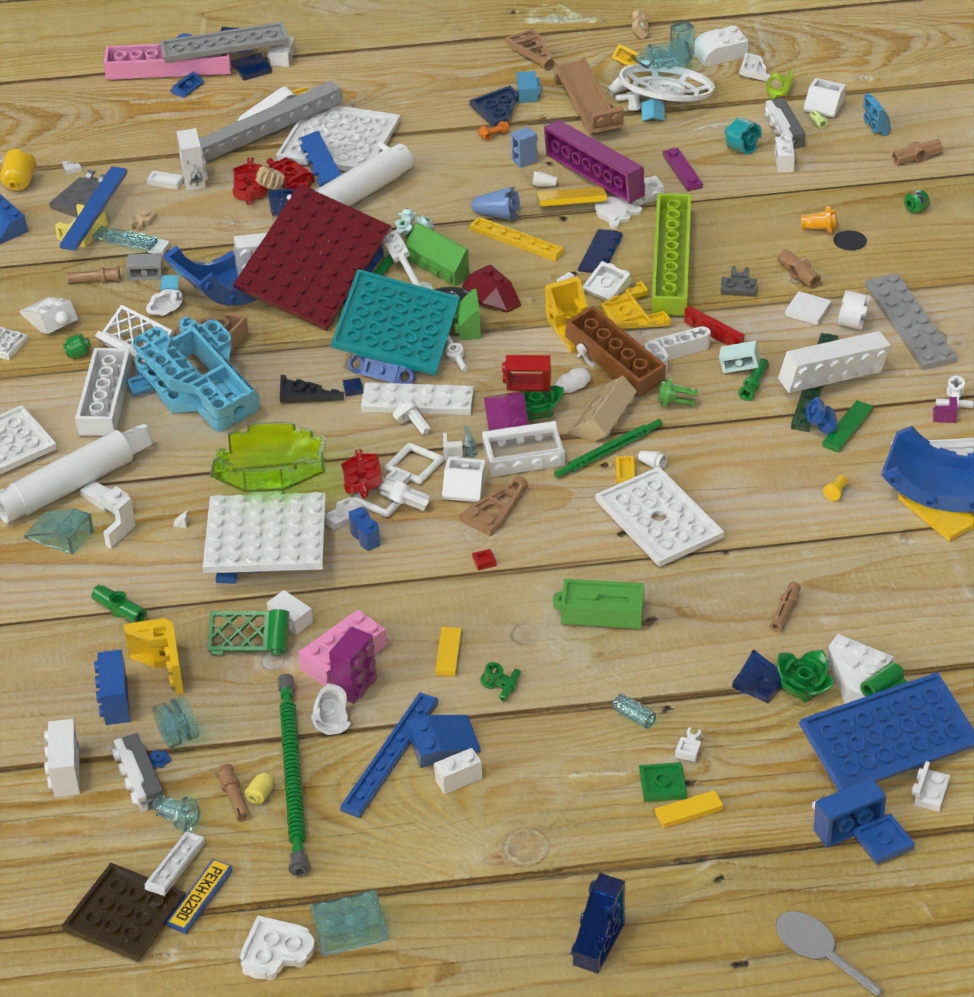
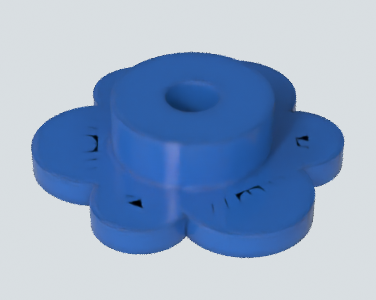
M154 750L148 756L153 769L157 767L164 768L165 764L171 762V757L167 755L166 751Z

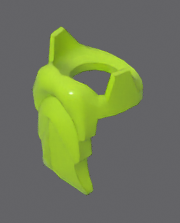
M792 68L787 78L780 73H774L769 77L766 90L770 95V99H775L777 96L785 97L788 94L793 82ZM777 79L782 83V87L779 89L773 88L770 84L771 80Z

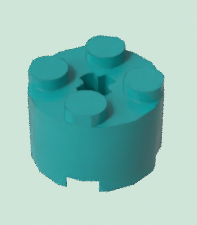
M737 117L724 131L727 147L748 155L758 148L756 143L758 138L762 137L760 125Z

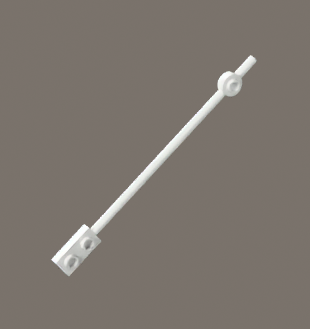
M396 230L389 233L383 243L395 263L400 261L411 282L422 286L406 258L410 256V253ZM448 335L446 341L447 348L445 350L447 358L450 361H456L461 371L466 372L468 367L463 360L464 349L461 344L454 343L450 335Z

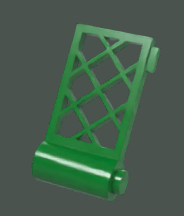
M282 609L270 611H210L207 651L211 652V655H224V652H270L272 656H283V653L287 652L289 611ZM215 617H224L227 622L218 629L215 626ZM237 617H244L247 621L238 629L232 622ZM257 617H265L264 624L257 629L252 622ZM231 624L236 632L227 639L222 631ZM250 624L256 631L247 639L241 632ZM219 634L226 640L221 646H213V640ZM240 634L246 641L240 646H234L231 641ZM260 634L263 637V646H254L251 641Z
M895 662L888 663L860 684L862 694L866 697L907 683L904 678L903 668Z

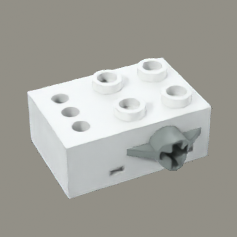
M196 128L176 131L186 191L206 188L205 181H208L205 168L206 161Z

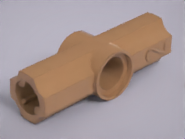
M939 139L921 144L914 141L908 147L892 152L893 163L899 165L914 160L921 163L928 156L943 152V146Z
M787 249L782 250L780 255H778V261L788 269L789 275L793 279L799 278L812 289L816 288L821 282V276L811 269L807 259L803 258L800 260Z

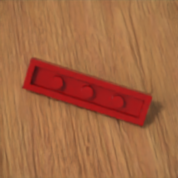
M691 306L685 308L684 323L693 328L707 327L710 330V337L727 346L744 343L745 334Z

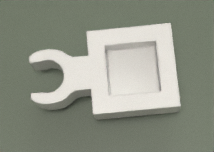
M691 727L687 729V738L680 737L675 750L676 758L696 762L701 749V741H699L701 738L700 729L694 735L691 734Z

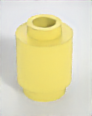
M266 773L255 776L245 790V796L250 803L262 804L273 789L274 781L272 777Z

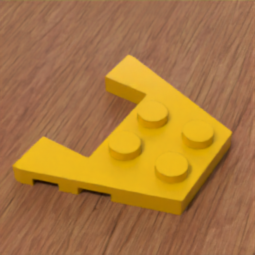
M642 281L636 283L634 288H627L624 294L620 296L615 295L601 303L603 314L621 329L671 325V319L665 311L647 315L635 300L648 296V289Z

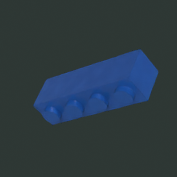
M319 131L300 137L302 143L299 145L302 154L306 153L305 159L308 165H312L311 171L314 177H318L316 180L319 187L341 175Z

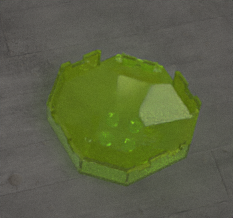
M292 422L252 423L247 425L248 431L241 433V430L238 429L228 433L230 452L228 453L223 448L217 450L210 477L250 494H285V492L325 473L327 461L326 436L319 434L317 437H314L312 430L305 427L297 430L295 423Z

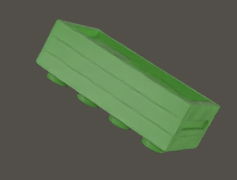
M564 579L563 591L554 594L553 607L561 611V624L641 629L644 608V583Z

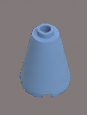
M507 187L477 196L471 203L472 210L480 215L510 221L517 220L519 215H516V212L520 210L518 191H514L515 187Z

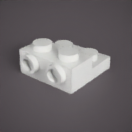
M602 261L582 288L583 291L607 301L615 295H619V293L624 294L633 281L631 274L627 270H620L612 263L607 264Z

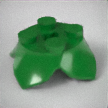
M554 385L551 386V391H520L524 394L527 420L532 421L534 419L552 417L555 407L562 399L564 387Z
M823 650L809 651L799 659L791 653H779L777 670L781 677L782 688L792 696L808 702L811 698L833 687L834 679L831 676H827L828 660Z

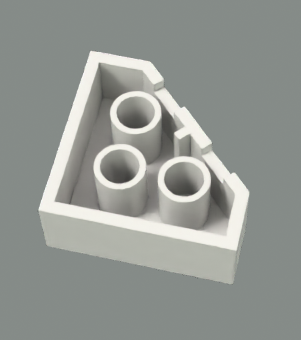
M837 634L828 646L827 660L828 667L834 675L833 678L837 688L841 691L844 704L865 697L861 692L860 684L885 665L893 662L894 656Z

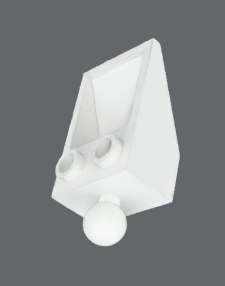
M48 297L20 310V314L37 330L45 334H49L78 320L71 300Z

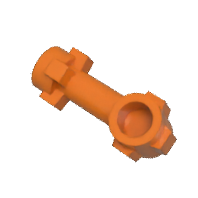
M506 121L498 123V126L490 129L482 126L478 130L479 136L489 141L492 139L493 134L498 132L504 134L509 131V125Z

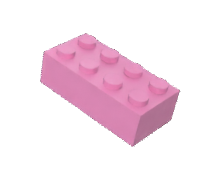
M356 610L298 652L300 669L324 687L327 683L332 684L329 651L351 626L373 635L374 655L387 646L386 629L361 611Z

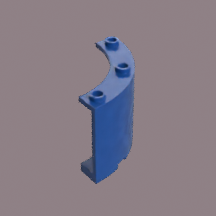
M177 246L163 255L166 263L174 271L216 303L238 306L258 300L233 288V284L238 278L235 266V253L233 251L214 259L211 263L191 261L184 256Z
M913 426L897 431L881 473L883 478L902 495L929 508L949 512L974 511V453H968L967 456L956 455L954 451L933 447L929 444L930 441L924 438Z

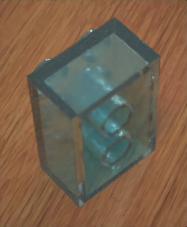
M376 890L310 905L312 924L322 956L388 941L386 921Z

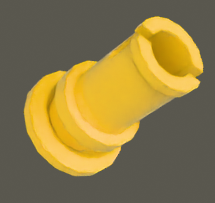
M839 475L834 482L827 484L823 488L824 496L830 501L839 500L843 488L848 484V478L845 475Z

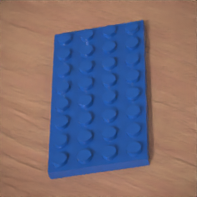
M938 672L802 718L799 721L801 729L838 791L871 778L877 783L924 766L926 761L932 763L974 747V729Z

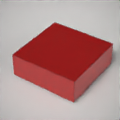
M491 549L472 553V559L478 571L497 566Z

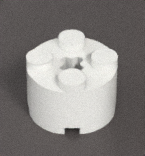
M846 290L837 324L862 330L870 295Z

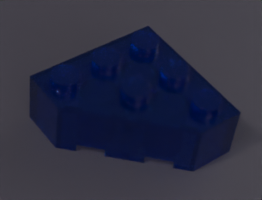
M599 873L597 879L592 880L589 886V897L585 911H583L580 917L581 925L577 939L571 949L574 966L599 974L625 925L624 880L603 873Z

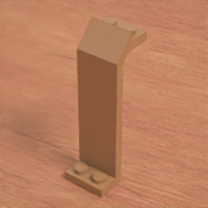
M585 57L581 61L563 65L555 64L554 81L556 84H563L588 134L625 126L623 122V106L611 108Z

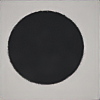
M853 230L841 231L833 238L834 244L844 250H858L867 243V239L862 233Z

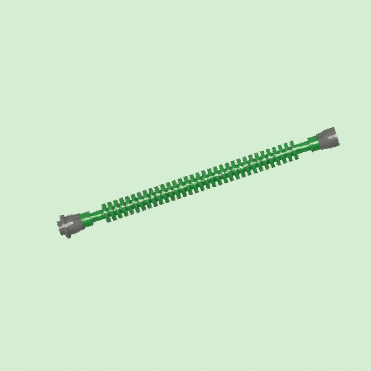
M282 674L278 677V691L281 693V699L283 700L279 709L289 842L293 844L288 869L292 875L301 877L307 874L311 867L308 857L305 855V848L302 845L306 840L296 704L291 701L295 692L294 677L290 674Z

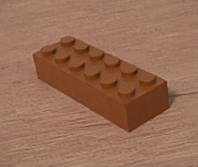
M594 306L566 321L565 337L576 346L580 343L583 344L587 349L586 355L615 379L623 375L637 390L635 394L637 397L659 385L661 381H665L666 365Z

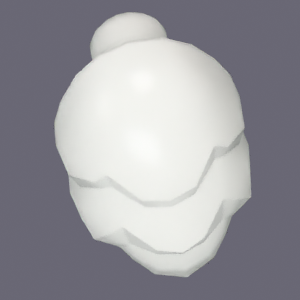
M165 289L153 295L146 307L147 313L153 316H164L169 312L175 311L182 303V292Z
M575 368L567 374L560 376L554 385L564 387V393H572L586 386L591 380V374L585 368Z

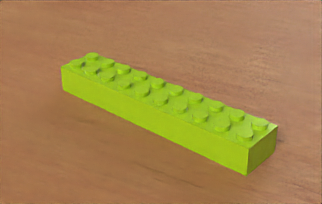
M657 193L652 314L665 311L667 315L684 316V310L687 307L691 194Z

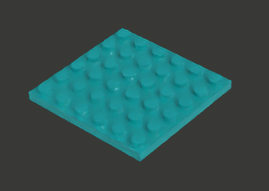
M358 269L330 348L436 376L460 297Z

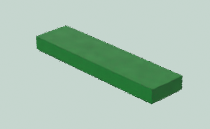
M856 400L837 423L835 431L829 433L824 439L822 447L839 453L873 412V405Z

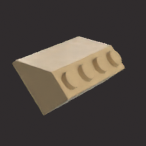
M623 375L599 388L571 427L569 433L594 442L601 438H607L611 434V428L618 424V418L626 412L625 408L634 401L633 397L637 390Z

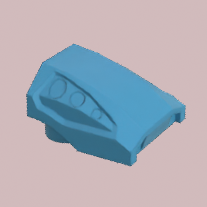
M865 93L863 108L866 110L863 114L865 123L867 125L871 124L873 133L880 132L882 136L889 135L891 126L886 110L874 96Z

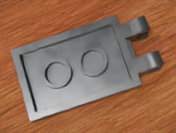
M89 169L84 178L79 177L49 203L50 208L77 218L76 205H86L106 174H101L97 181V178L93 176L96 171Z

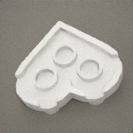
M257 916L241 950L240 962L242 972L255 979L274 980L284 966L304 967L306 961L314 954L315 940L309 933V930L303 926Z

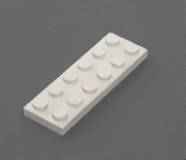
M365 383L361 412L393 413L395 409L406 401L413 400L419 407L418 412L420 414L471 415L474 386Z

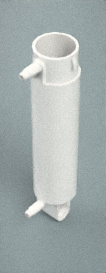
M379 142L378 147L383 151L315 191L347 206H352L410 170L414 165L413 156L410 150L403 144H397L391 148Z
M147 424L137 425L123 433L114 430L9 484V487L0 489L1 520L6 524L17 521L16 519L28 516L88 485L92 481L132 462L133 454L153 443Z

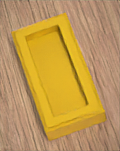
M616 456V485L635 477V456Z

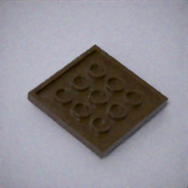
M110 862L62 924V929L66 933L139 962L164 929L167 920L186 896V892L171 887L167 894L163 896L145 890V883L149 877Z

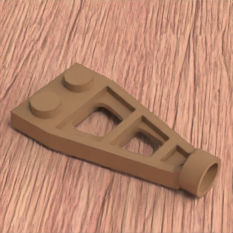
M534 29L506 37V43L513 50L539 63L545 70L549 71L555 66V61L551 58L541 35ZM536 43L535 46H532V47H529V48L524 47V46H526V45H532V44Z
M517 475L509 484L469 506L460 515V521L491 536L503 525L522 495L523 490L528 487L527 480L523 476ZM506 495L511 499L508 503H504L498 500V498ZM493 505L500 509L496 516H493L483 511V509Z

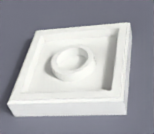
M798 291L785 310V316L818 325L830 308L831 300Z

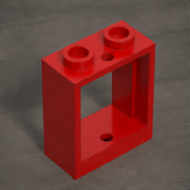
M506 355V362H502L503 383H506L507 391H551L550 355ZM512 372H542V373H512Z

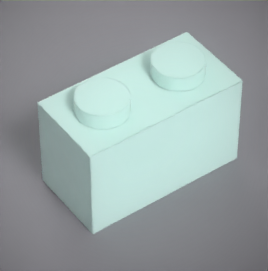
M756 341L722 346L720 348L719 361L723 374L759 368L760 353Z

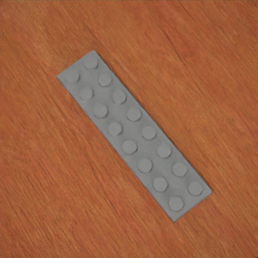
M283 22L160 40L164 62L190 60L191 58L198 57L204 58L211 55L236 53L243 50L267 48L275 45L281 46L289 43Z
M898 273L865 280L866 289L922 370L956 363L957 356Z

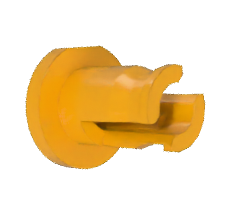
M826 206V212L802 215V230L822 228L827 229L829 234L834 233V229H837L836 210H832L831 206Z

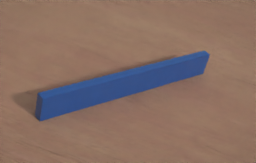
M111 166L60 242L61 249L77 251L127 175V168Z
M419 692L340 806L341 812L357 818L362 816L411 744L408 735V720L431 715L438 704V698Z

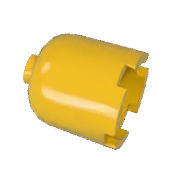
M22 149L8 151L4 156L0 172L2 184L12 191L26 189L32 180L37 164L34 156L31 153L26 154L22 152Z

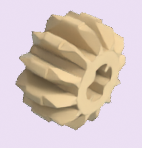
M263 166L257 172L256 182L264 187L280 190L285 176L282 172Z

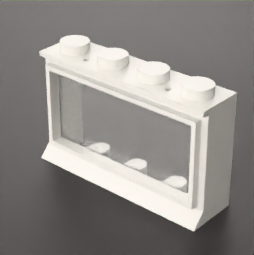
M556 421L482 432L483 450L491 477L565 466V450L560 440Z

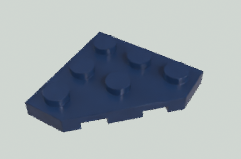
M509 85L469 100V105L490 125L496 127L502 121L509 122L519 94Z

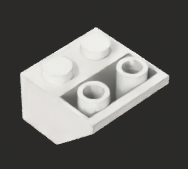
M815 78L809 87L803 111L815 114L813 110H817L820 115L834 118L845 101L846 85Z
M448 457L444 470L442 499L479 501L486 480V460Z

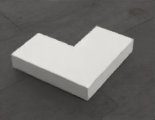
M124 496L113 506L116 521L103 532L105 544L109 548L115 546L136 526L132 501L128 496Z

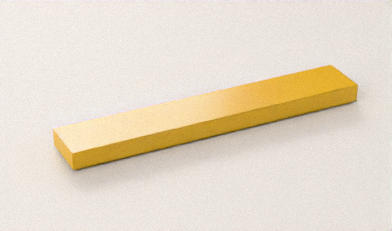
M478 217L469 225L470 231L555 262L565 253L564 247Z

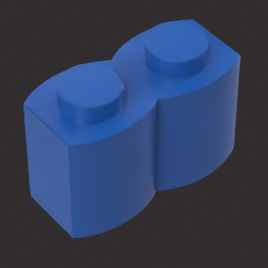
M363 507L349 511L350 532L353 537L359 540L361 547L367 551L379 547L380 534L378 523L370 518L368 511Z

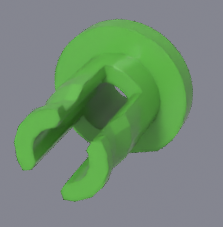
M668 377L666 382L661 381L657 398L658 401L662 402L661 406L666 407L668 402L682 405L689 404L695 407V400L678 397L676 393L697 396L698 389L693 390L685 386L672 384V378Z

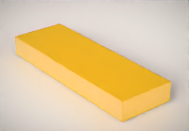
M441 627L435 676H456L462 634L461 628Z
M715 790L655 808V815L663 829L722 811L723 804Z

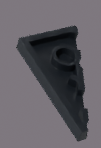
M281 375L280 403L344 400V392L333 388L331 391L324 390L322 385L305 382L301 379L292 381L287 379L286 375Z

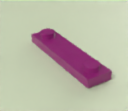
M678 147L663 151L664 159L687 192L703 188L702 181Z

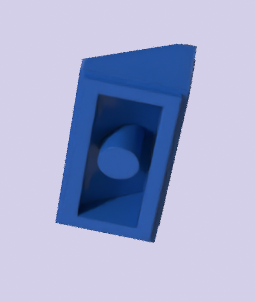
M193 71L173 85L170 92L184 98L202 85L204 81Z

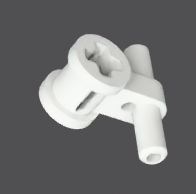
M634 91L615 96L616 102L628 100V110L632 111L642 109L640 98H647V96Z
M952 376L948 380V397H957V409L959 407L973 408L974 401L959 400L964 392V379L960 376ZM936 399L937 406H948L949 399Z

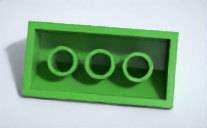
M419 222L415 224L405 243L410 253V256L406 257L407 260L454 286L463 282L469 275L468 249Z

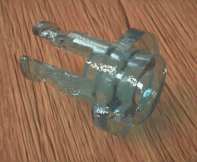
M160 795L153 802L152 809L159 811L156 813V816H163L165 819L173 821L174 827L177 830L191 833V828L199 820L200 809L195 798L184 797L179 801L172 798L167 799Z

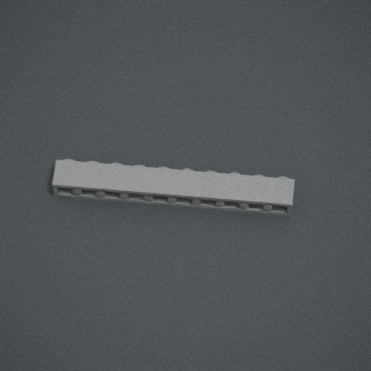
M329 81L199 138L205 161H210L342 103L341 88L333 81Z

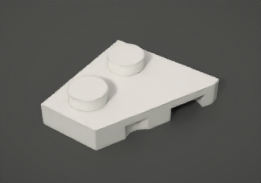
M746 52L739 75L766 82L770 77V74L766 73L767 68L763 64L761 56Z

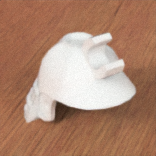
M327 683L320 690L314 702L311 720L318 731L327 735L340 734L352 723L347 720L348 715L345 709L347 701L346 692L340 686Z

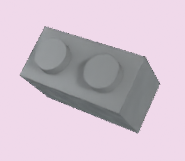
M162 253L128 254L126 263L128 281L161 280L164 272Z

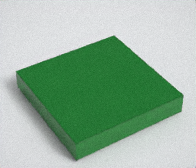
M682 762L639 765L644 802L687 799Z

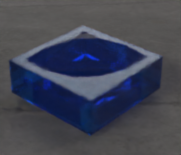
M361 378L342 380L345 396L363 394Z

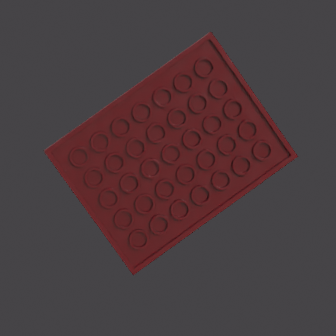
M299 184L234 282L233 288L327 331L347 300L357 270L365 271L391 231V225Z

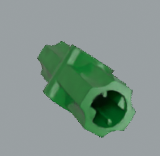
M100 584L94 587L91 594L92 599L110 609L114 617H124L133 623L144 621L147 615L146 609L127 599L126 593L113 591Z

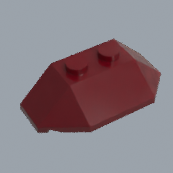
M491 264L469 274L462 285V288L469 292L477 289L478 302L483 306L502 310L505 313L521 307V302L511 281Z

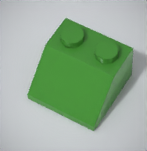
M477 289L471 290L459 301L453 320L455 334L459 333L460 341L481 339Z

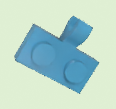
M138 369L136 370L138 376L126 379L132 397L155 391L154 387ZM154 371L148 373L152 376L157 375Z

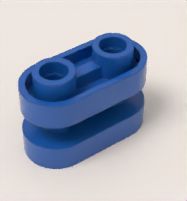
M818 397L812 399L806 408L807 421L813 426L818 425V429L824 434L834 432L837 427L835 410L828 405L825 406L824 401Z

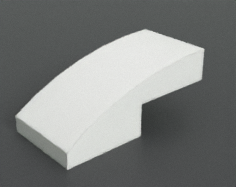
M352 497L337 502L336 509L325 514V524L334 530L342 527L349 522L348 512L363 507V504Z

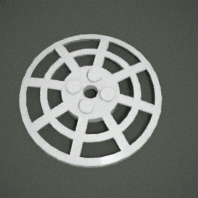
M634 64L623 68L619 75L620 82L628 89L660 100L698 101L713 95L715 89L713 81L705 75L687 68L667 64ZM651 71L652 76L638 78L632 73ZM658 72H667L682 76L679 79L659 76ZM626 76L632 78L634 80L633 85L627 82L624 78ZM687 78H691L702 83L704 86L696 88L685 81ZM638 84H641V85H643V86H645V87H647V88H641V87H638L637 85H638ZM704 89L709 90L708 92L699 95V91ZM684 93H694L693 96L684 95Z

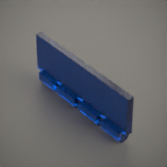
M598 229L578 267V271L593 273L602 261L609 264L623 237V233L614 230Z

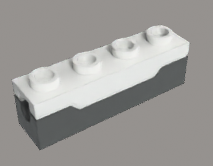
M785 98L766 101L764 116L768 118L775 135L778 137L792 136L794 149L805 147L806 133Z
M134 733L114 740L115 749H112V754L115 762H120L118 768L121 776L125 775L126 777L124 782L127 791H132L130 797L133 805L138 806L140 813L165 805L163 790L139 734Z

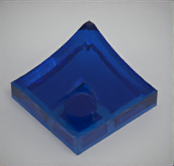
M295 189L268 191L272 216L281 213L289 201L287 196L292 195Z
M756 650L751 652L745 665L732 682V688L766 703H769L782 687L777 666L765 659Z

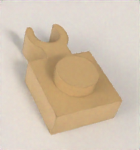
M142 208L134 216V221L131 223L132 230L138 227V232L143 230L144 225L150 226L157 218V212Z

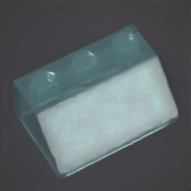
M688 41L649 44L633 59L646 69L653 68L657 70L662 67L667 69L674 66L685 67L693 59Z

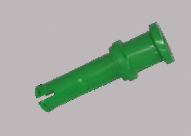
M761 358L759 368H754L750 377L744 380L743 386L738 390V395L741 399L750 401L754 398V392L759 389V382L769 367L768 360Z

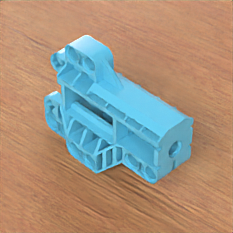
M183 317L179 321L180 334L173 338L162 328L153 327L133 339V348L138 353L135 358L136 368L154 387L157 397L172 414L198 411L215 431L222 432L232 427L233 423L237 424L248 418V415L252 416L256 413L259 407V393L230 363V352L232 350L231 335L219 321L208 320L199 325L195 319L191 320L190 317ZM145 342L146 345L143 347L137 346V343ZM195 354L210 371L204 375L200 374L187 358ZM143 359L146 362V364H140L138 362ZM154 371L157 375L152 376L148 373Z

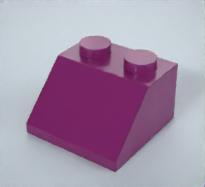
M518 391L484 397L488 431L528 425L525 398L522 392Z

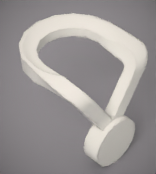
M580 343L576 346L579 352L578 358L583 356L586 363L591 367L597 364L594 360L590 361L586 355L587 349L583 344Z

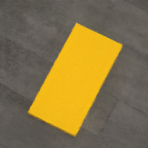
M602 187L539 191L537 192V199L539 205L543 207L606 202L607 195Z
M901 493L898 494L899 501L949 542L974 529V516L969 512H949L929 508L907 498Z

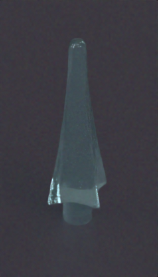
M466 424L464 426V456L468 455V457L473 458L475 455H478L476 452L477 444Z

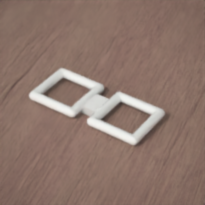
M407 443L385 465V470L390 473L386 477L382 476V481L387 479L393 482L396 480L407 484L409 481L422 484L444 462V457L413 443ZM410 451L434 460L419 476L396 467ZM360 493L353 497V499L363 504V508L384 517H389L401 505V503L393 501L385 509L362 499Z

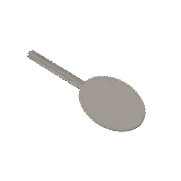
M786 912L778 917L776 930L780 939L787 947L808 958L823 959L827 957L875 996H881L883 990L834 952L835 941L833 935L822 922L801 912Z

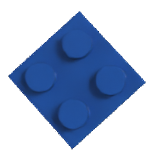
M891 813L853 829L854 837L876 865L913 850L915 846L914 841Z

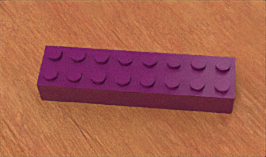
M561 120L544 126L546 155L628 203H632L645 196L643 166Z

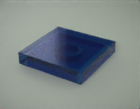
M261 53L232 60V66L243 81L272 73V67Z

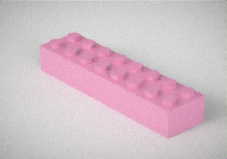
M160 44L106 46L104 57L106 79L112 80L187 76L193 71L197 75L231 74L232 66L231 52L206 56L204 58L198 57L191 58L190 60L164 62Z

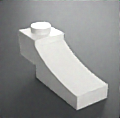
M92 481L80 489L82 497L103 512L109 510L114 515L113 506L124 496L129 497L126 492L117 486L111 489L96 481Z

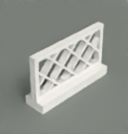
M120 305L103 332L98 331L95 337L109 348H130L131 359L135 361L138 353L133 348L134 331L142 329L143 333L146 331L145 327L153 325V327L162 328L171 338L175 332ZM124 311L127 312L128 318L120 320ZM140 319L141 324L133 327L132 321ZM129 322V328L122 331L121 325ZM112 328H118L117 333L109 334ZM130 333L131 339L123 341L122 335ZM143 359L138 362L146 364V362Z

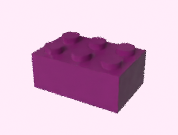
M351 626L329 651L332 684L344 689L347 701L355 704L359 698L363 697L367 688L375 683L377 673L373 635Z

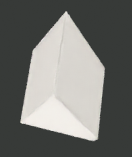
M187 511L175 519L173 527H187Z

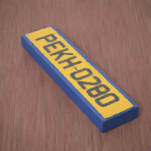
M212 859L167 920V927L187 934L233 871L232 866Z

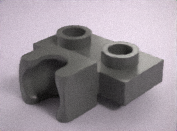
M732 266L731 278L722 277L720 295L756 297L757 279H749V267H745L743 272H737L736 266Z

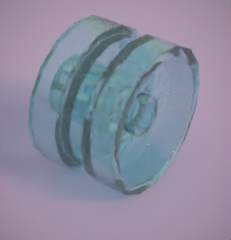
M183 695L170 699V706L165 702L153 706L157 727L169 748L181 745L182 737L186 741L199 737L195 716Z

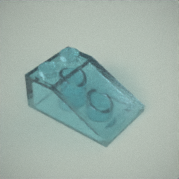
M75 508L46 511L26 532L24 538L73 555L94 531L91 514Z

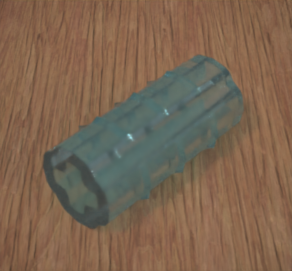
M620 693L613 702V710L646 729H649L656 720V713L623 693Z

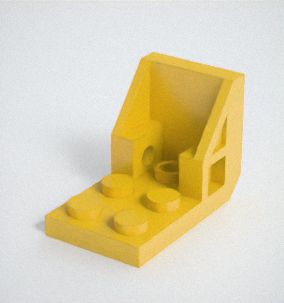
M578 276L545 285V314L548 323L570 353L577 352L576 345L565 337L566 321L588 309L581 281Z
M166 618L124 624L129 658L155 669L167 667L168 673H172V675H169L170 687H175L176 695L184 694L173 622Z

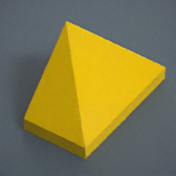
M620 44L612 56L613 59L627 66L640 64L644 57Z

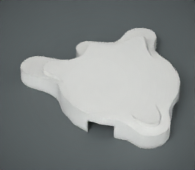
M607 197L606 202H594L596 215L608 222L611 229H617L620 223L629 222L630 215H640L642 213L641 206L631 205L619 197Z

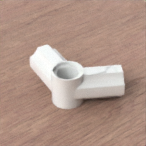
M386 479L378 487L382 496L422 511L426 508L430 497L396 480L393 482Z

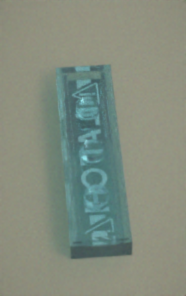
M101 226L92 235L93 239L97 241L150 251L158 243L156 236Z

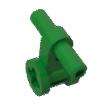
M489 662L480 678V682L488 689H494L497 686L502 688L499 699L506 701L510 693L515 690L521 671L514 669L511 676L503 673V667L499 663Z

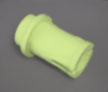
M813 110L816 115L810 112L809 118L815 122L817 128L823 129L827 126L826 117L821 116L817 110Z

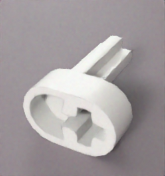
M413 400L406 401L393 412V417L399 424L405 423L410 419L422 435H427L429 430H431L430 426L418 412L419 407Z

